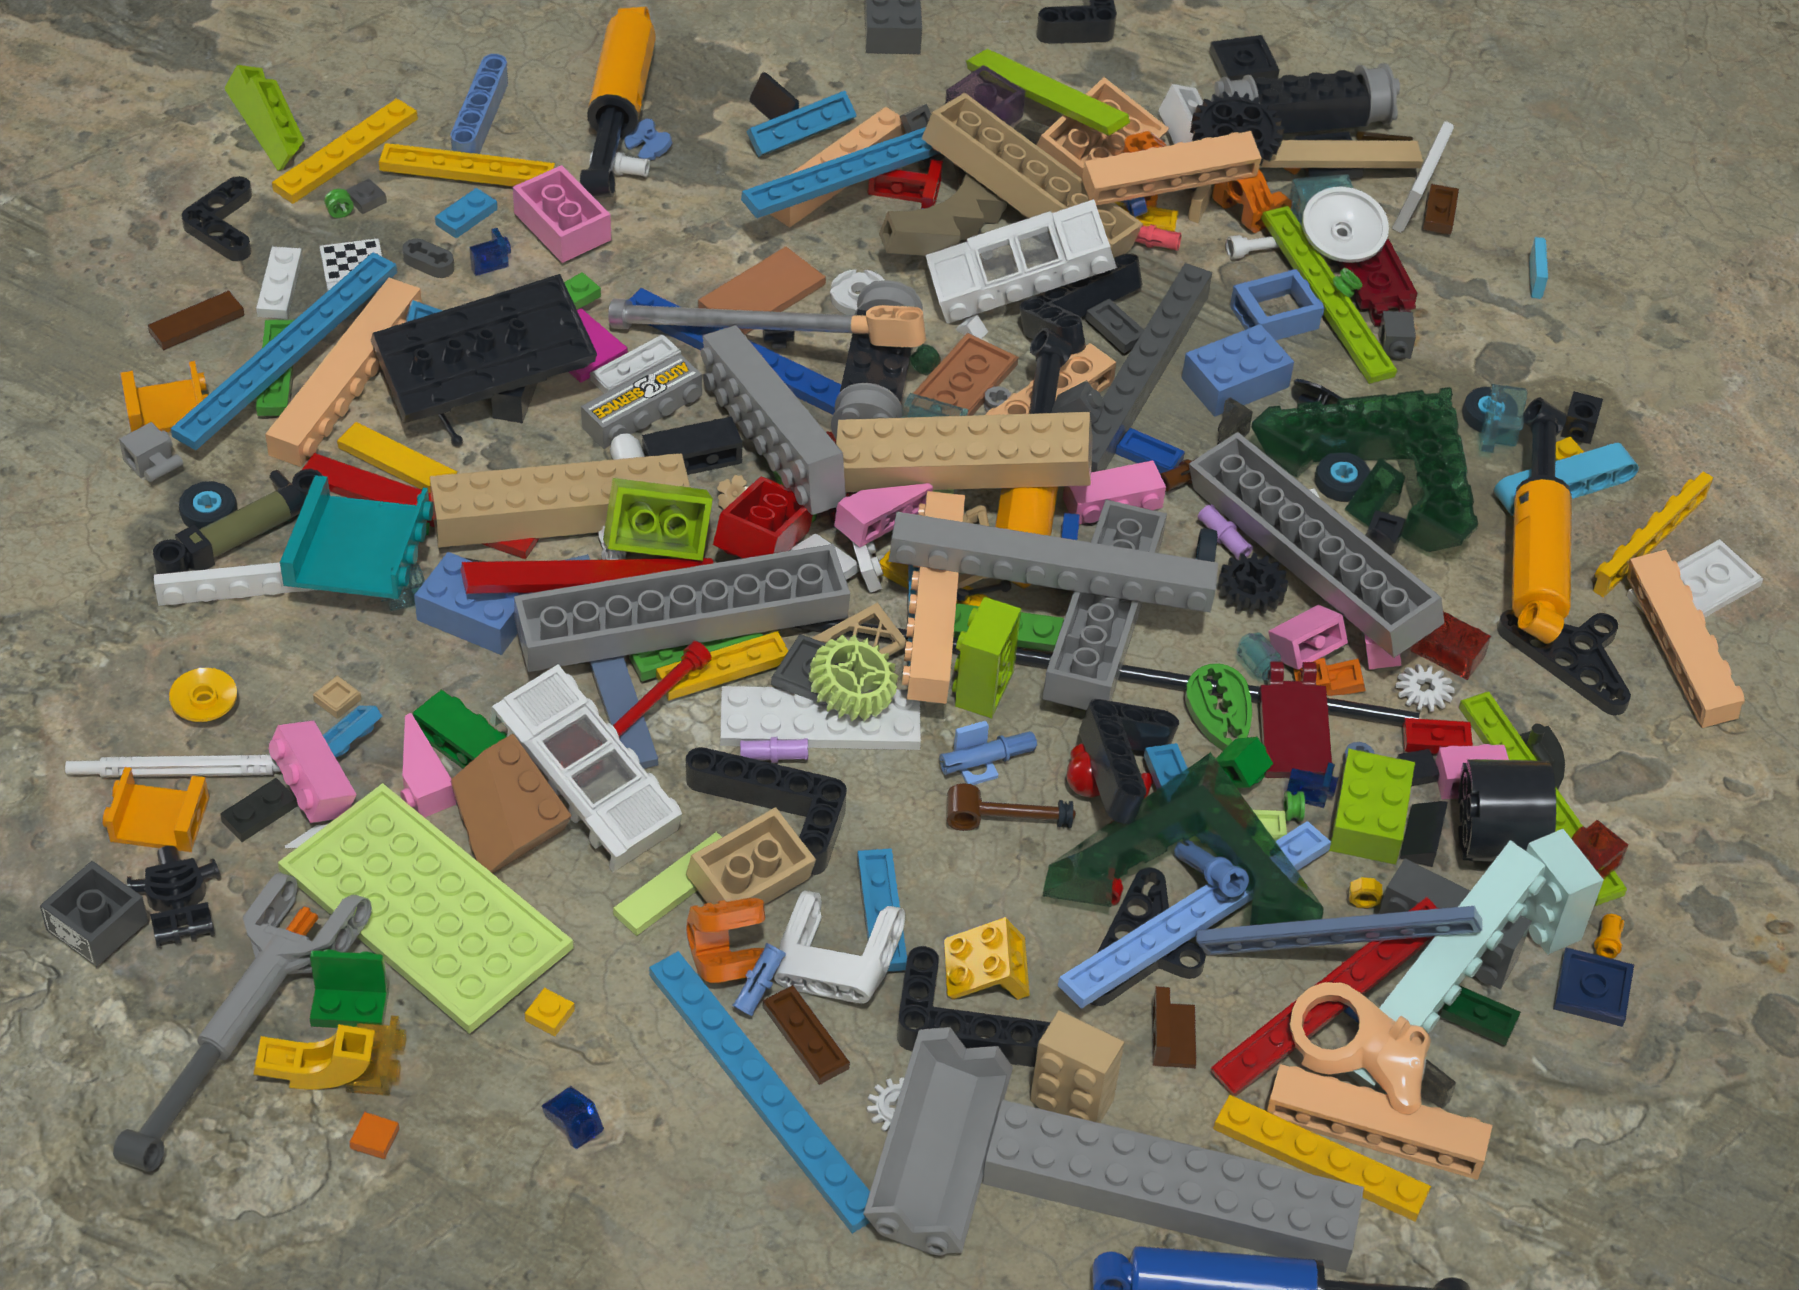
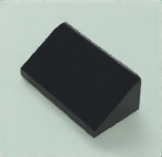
M761 73L749 99L754 107L769 120L799 109V101L768 73Z
M1437 801L1412 804L1399 859H1407L1414 863L1433 867L1448 802Z

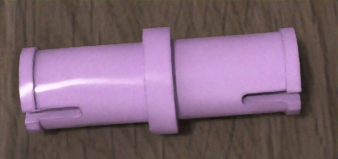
M1212 504L1205 506L1199 512L1197 518L1208 529L1217 531L1218 544L1223 543L1237 560H1239L1240 553L1245 554L1246 557L1249 556L1253 546L1236 531L1237 527L1232 521H1227Z
M771 737V740H741L740 752L743 757L756 760H771V763H778V760H808V738L778 740V737Z

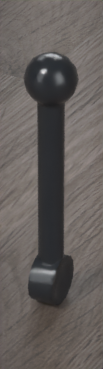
M438 414L451 436L452 445L455 447L462 445L463 438L456 434L445 414Z
M1002 580L1000 584L971 590L959 588L957 589V600L966 601L969 596L999 590L1008 592L1012 584L1008 580Z

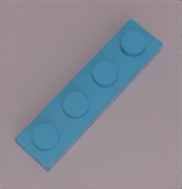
M842 91L751 127L746 132L758 157L850 121L857 114L846 91Z
M892 849L861 850L857 852L868 940L879 912L887 906L900 908ZM902 932L887 972L906 970L907 953L904 932Z

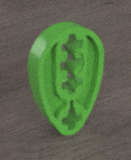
M1216 663L1198 668L1190 676L1185 693L1186 706L1199 730L1211 743L1223 751L1232 743L1231 738H1226L1228 729L1234 737L1247 738L1249 735L1252 720V702L1248 684L1239 671L1228 665ZM1208 676H1212L1213 680H1218L1217 692L1219 694L1223 693L1221 703L1223 708H1228L1225 714H1222L1220 709H1216L1218 700L1215 695H1211L1213 686L1210 681H1206Z

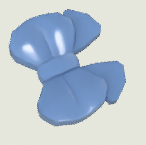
M652 119L640 121L635 130L625 138V144L628 149H632L642 142L645 143L638 154L641 159L654 160L656 157L664 154L672 145L670 134L667 132H657L655 130L656 125Z

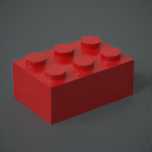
M760 476L720 512L713 545L723 549L727 554L737 555L741 558L790 551L809 532L813 515L809 513L804 505H800L797 502L795 494L790 488Z

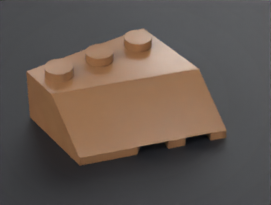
M514 734L484 750L450 781L461 818L464 820L468 832L471 852H474L475 859L492 874L563 831L572 816Z

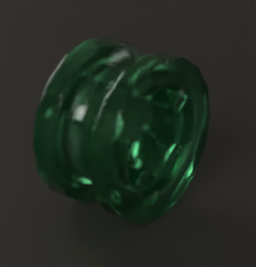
M922 344L913 352L910 362L916 371L923 375H929L940 364L941 358L937 350L932 346Z

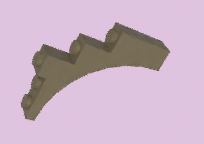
M953 164L957 176V192L940 204L926 209L888 211L879 235L886 253L926 256L958 245L960 239L967 240L977 236L984 222L998 223L1002 213L1007 208V202L1000 199L997 194L985 185L977 182L974 177L962 168Z

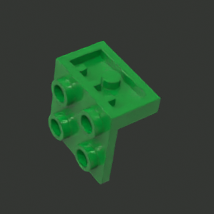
M332 949L311 951L310 961L315 986L310 1013L311 1027L338 1028L339 1024L383 1031L389 996L384 956L368 951L360 953L338 952Z

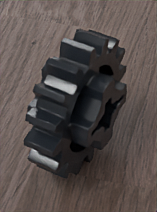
M1240 553L1238 561L1231 557L1229 558L1228 565H1222L1218 579V586L1221 587L1219 594L1220 596H1227L1226 604H1238L1237 611H1241L1246 607L1249 614H1253L1255 609H1259L1264 614L1267 611V606L1275 610L1278 602L1284 601L1288 587V580L1285 579L1286 571H1278L1280 563L1274 562L1270 564L1268 562L1269 556L1267 555L1262 559H1258L1256 553H1252L1251 558H1247L1245 554Z

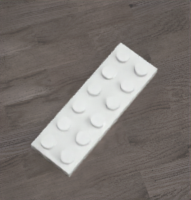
M722 686L720 746H740L741 740H771V737H778V740L808 738V748L920 750V701L908 700V690L896 689L897 691L894 697L891 698L892 701L885 710L882 709L881 713L876 717L870 715L864 721L858 715L856 719L851 721L848 714H844L839 718L837 710L827 711V706L778 687Z

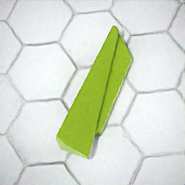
M237 65L225 85V91L276 169L283 170L289 160L300 149L304 138L277 81L265 78L262 68Z

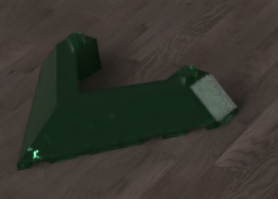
M1451 387L1440 388L1439 393L1426 394L1423 390L1399 392L1396 395L1381 394L1338 399L1337 404L1322 405L1321 401L1298 403L1297 408L1281 410L1280 405L1270 406L1251 424V428L1266 455L1296 478L1313 462H1320L1322 458L1333 453H1350L1364 461L1397 460L1413 506L1408 512L1402 538L1426 552L1461 546L1478 528V519L1474 515L1473 510L1474 499L1472 489L1467 480L1468 469L1461 435H1458L1459 424L1456 409L1453 408L1452 404L1453 393Z
M1211 752L1144 798L1133 823L1122 824L1113 820L1049 864L1043 890V897L1111 907L1116 881L1128 874V869L1142 861L1146 864L1167 852L1169 846L1180 840L1185 842L1196 836L1203 845L1207 843L1216 853V857H1225L1231 861L1233 866H1238L1247 872L1249 882L1246 893L1253 899L1250 926L1318 920L1323 918L1324 912L1322 904Z

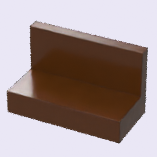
M1156 986L1152 1004L1153 1066L1196 1069L1195 1005L1170 1003V987Z

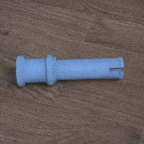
M1183 839L1184 844L1179 841L1175 846L1174 853L1176 858L1204 874L1208 884L1220 888L1221 892L1228 897L1240 896L1246 890L1249 882L1247 872L1238 866H1233L1231 861L1225 857L1215 858L1207 851L1196 846L1189 839Z

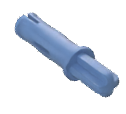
M1030 731L1006 738L1000 735L997 737V740L940 754V766L942 772L948 775L956 771L1001 759L1006 762L1010 760L1011 756L1034 751L1037 746V740L1034 733Z

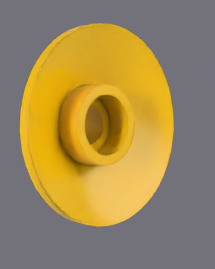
M197 668L182 674L172 684L169 692V701L174 712L183 719L193 722H207L222 717L231 710L237 699V687L232 677L226 672L215 668Z

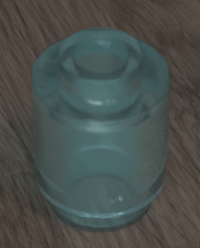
M1262 633L1246 634L1238 643L1237 655L1256 677L1268 680L1267 672L1270 670V661L1282 662L1281 655Z

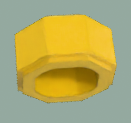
M1361 877L1350 882L1348 890L1349 901L1356 907L1371 908L1381 903L1383 896L1382 884L1375 878Z

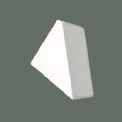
M978 315L965 319L956 328V331L964 335L969 333L980 339L988 333Z

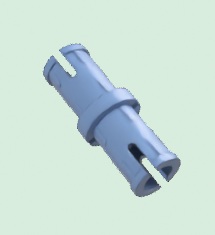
M766 943L753 970H748L745 975L748 979L732 1006L753 1016V1012L766 988L770 989L772 987L771 979L786 953Z

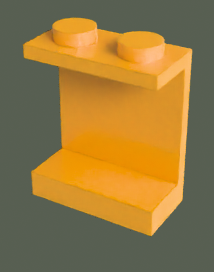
M195 361L189 362L192 379L136 388L133 371L120 373L131 432L150 422L160 431L171 432V427L208 396V394L201 393V391H206L207 387L204 372L197 373Z
M124 767L120 780H116L113 785L111 807H106L103 814V827H106L108 830L110 842L154 848L171 845L175 846L178 851L192 852L209 801L206 777L192 775L187 791L136 785L132 768Z

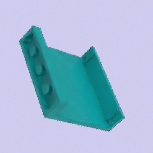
M315 475L280 560L283 586L399 599L403 586L407 587L409 584L410 566L417 562L418 544L425 540L427 520L431 521L433 517L434 503L429 501L428 488L423 487L421 494L417 497V505L330 496L328 477Z

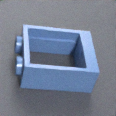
M1297 269L1233 286L1230 308L1245 330L1261 324L1276 341L1313 331L1320 327L1321 317L1324 314L1323 303L1320 299L1316 298L1310 289L1308 281L1302 278ZM1291 294L1300 308L1267 317L1258 303Z

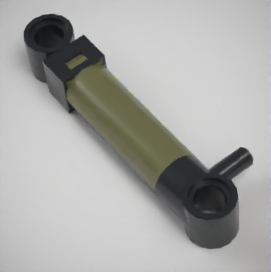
M304 469L296 473L292 483H290L279 470L272 471L269 478L279 488L278 490L201 529H198L194 524L175 534L176 540L168 539L159 542L153 549L156 573L187 572L189 568L192 571L207 570L215 565V557L299 515L315 475L323 476L322 473L314 469Z

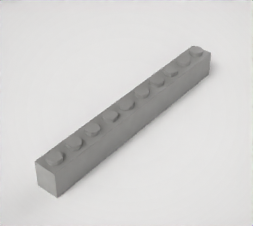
M903 512L896 513L889 562L1211 613L1216 592L1218 571L1217 562Z

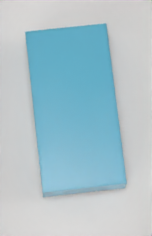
M1540 237L1534 238L1529 256L1531 298L1541 299L1543 297L1548 280L1546 240Z

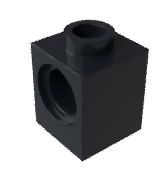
M1573 391L1561 437L1568 438L1571 436L1573 440L1591 444L1603 399Z

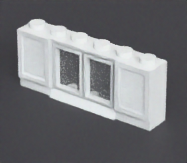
M1094 199L1054 213L1049 211L968 238L967 242L926 255L938 301L947 324L1116 268L1111 247Z
M559 664L505 696L503 700L492 706L490 723L495 727L502 722L508 729L507 737L511 734L515 735L538 769H541L549 779L548 783L557 796L562 795L570 804L569 812L572 815L570 819L574 823L583 820L590 829L589 841L592 846L597 849L603 845L610 853L609 868L612 872H615L678 830L682 812L677 802L667 796L652 773H647L643 769L636 753L631 748H626L619 740L616 729L610 723L606 724L603 721L593 701L584 696L574 678L566 674Z

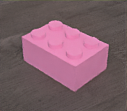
M562 165L513 187L514 214L562 263L611 241V214Z

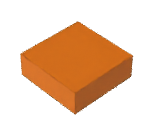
M364 1112L349 1141L350 1149L385 1159L399 1131V1122Z

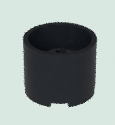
M1467 759V763L1462 764L1458 788V803H1460L1459 820L1461 825L1458 826V840L1462 860L1494 862L1509 841H1512L1526 851L1530 842L1555 832L1556 786L1553 768L1549 761Z

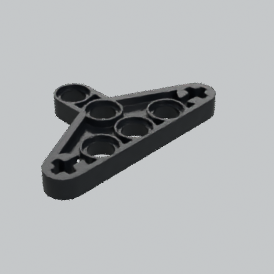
M1513 609L1506 610L1501 614L1497 631L1503 639L1603 712L1615 716L1621 715L1626 711L1631 694L1605 651V648L1615 639L1618 630V622L1613 616L1606 613H1597L1580 627L1564 623L1561 633L1553 642L1545 644L1546 647L1538 648L1530 643L1531 640L1537 638L1526 633V631L1518 626V618L1514 615ZM1604 625L1608 627L1611 632H1599L1595 629L1594 626ZM1575 642H1586L1591 648L1581 649L1575 645ZM1565 658L1571 662V665L1561 666L1555 659ZM1581 677H1592L1597 683L1594 685L1586 684L1581 680ZM1603 684L1607 685L1606 689H1602Z
M1151 867L1138 871L1097 953L1119 940L1115 936L1116 932L1120 930L1132 932L1169 908L1166 879L1161 871ZM1148 882H1153L1155 885L1150 887L1148 896L1143 894L1144 885H1147ZM1140 905L1144 907L1146 913L1139 916L1133 915L1129 912L1128 907ZM1187 941L1090 1004L1095 1006L1108 1004L1158 969L1182 978L1194 979L1203 972L1206 959L1205 952L1198 945ZM1187 955L1193 956L1197 959L1198 965L1193 967L1185 966L1181 963L1180 958Z

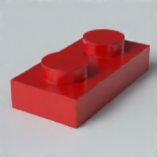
M1405 718L1404 720L1405 752L1430 749L1431 753L1438 754L1439 747L1473 746L1471 722Z

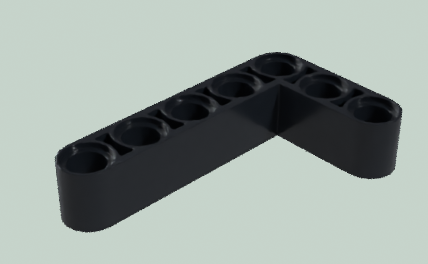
M1083 0L1084 6L1044 7L1038 14L1036 37L1040 42L1046 44L1108 42L1113 39L1117 12L1114 0Z
M1136 254L1119 255L1114 258L1115 269L1042 292L1023 301L1019 307L1024 334L1034 339L1040 330L1048 328L1072 344L1071 354L1083 351L1086 348L1081 317L1086 315L1088 309L1108 299L1115 301L1142 287L1139 257Z
M1094 699L1089 703L1079 728V734L1085 751L1090 757V766L1106 813L1111 819L1122 824H1131L1135 821L1146 795V787L1132 749L1145 751L1147 747L1171 744L1179 726V720L1174 714L1161 709L1102 699Z
M698 747L688 752L686 755V783L690 789L769 809L776 807L778 811L806 817L799 838L816 859L811 875H818L826 870L845 816L847 788L841 780L709 748Z
M918 946L909 952L898 1017L897 1041L901 1047L913 1051L919 1030L950 1027L966 1049L998 1046L1010 1064L1035 1067L1038 1043L1051 1022L933 1007L939 956L935 950L927 946Z

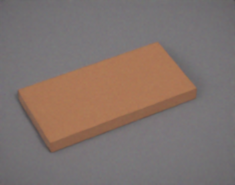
M785 246L698 300V308L782 312L824 286L826 277ZM739 328L744 335L753 330Z
M967 333L904 402L903 411L916 417L973 416L983 405L985 392L991 387L999 386L1018 365L1019 357Z

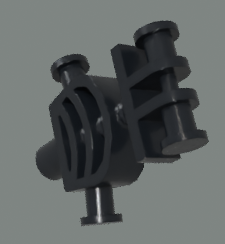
M164 846L157 851L159 865L147 867L145 869V879L133 880L132 876L127 877V886L137 893H146L149 907L154 911H159L158 913L150 914L157 948L161 947V943L174 940L175 944L181 943L179 936L190 934L191 941L197 940V935L210 933L211 936L215 935L208 902L198 904L204 899L206 894L203 880L214 876L216 879L221 878L214 858L209 860V864L198 867L194 858L180 860L178 849L175 846Z

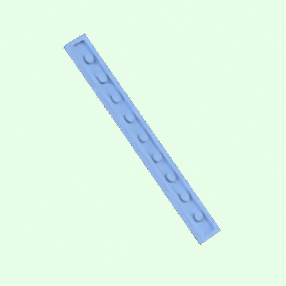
M1308 821L1237 865L1247 872L1249 878L1248 886L1240 896L1228 897L1221 892L1220 888L1206 884L1060 976L1058 987L1082 1009L1195 937L1197 930L1209 928L1328 852L1331 841Z

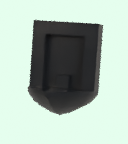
M1376 510L1365 536L1391 555L1398 546L1406 526V519Z

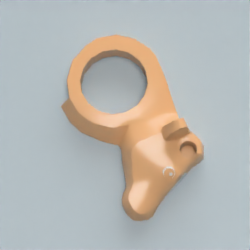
M1324 982L1308 988L1297 998L1292 1009L1290 1029L1295 1047L1304 1056L1301 1065L1314 1072L1328 1075L1364 1068L1386 1091L1394 1110L1410 1115L1420 1108L1422 1104L1421 1083L1426 1065V1056L1431 1043L1430 1036L1423 1027L1410 1025L1409 1021L1403 1016H1400L1395 1022L1364 995L1343 983ZM1326 1001H1338L1353 1009L1359 1019V1030L1350 1043L1337 1049H1323L1314 1045L1305 1036L1303 1030L1304 1020L1308 1012L1317 1004Z

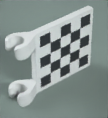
M379 239L320 246L327 291L372 252L382 256Z

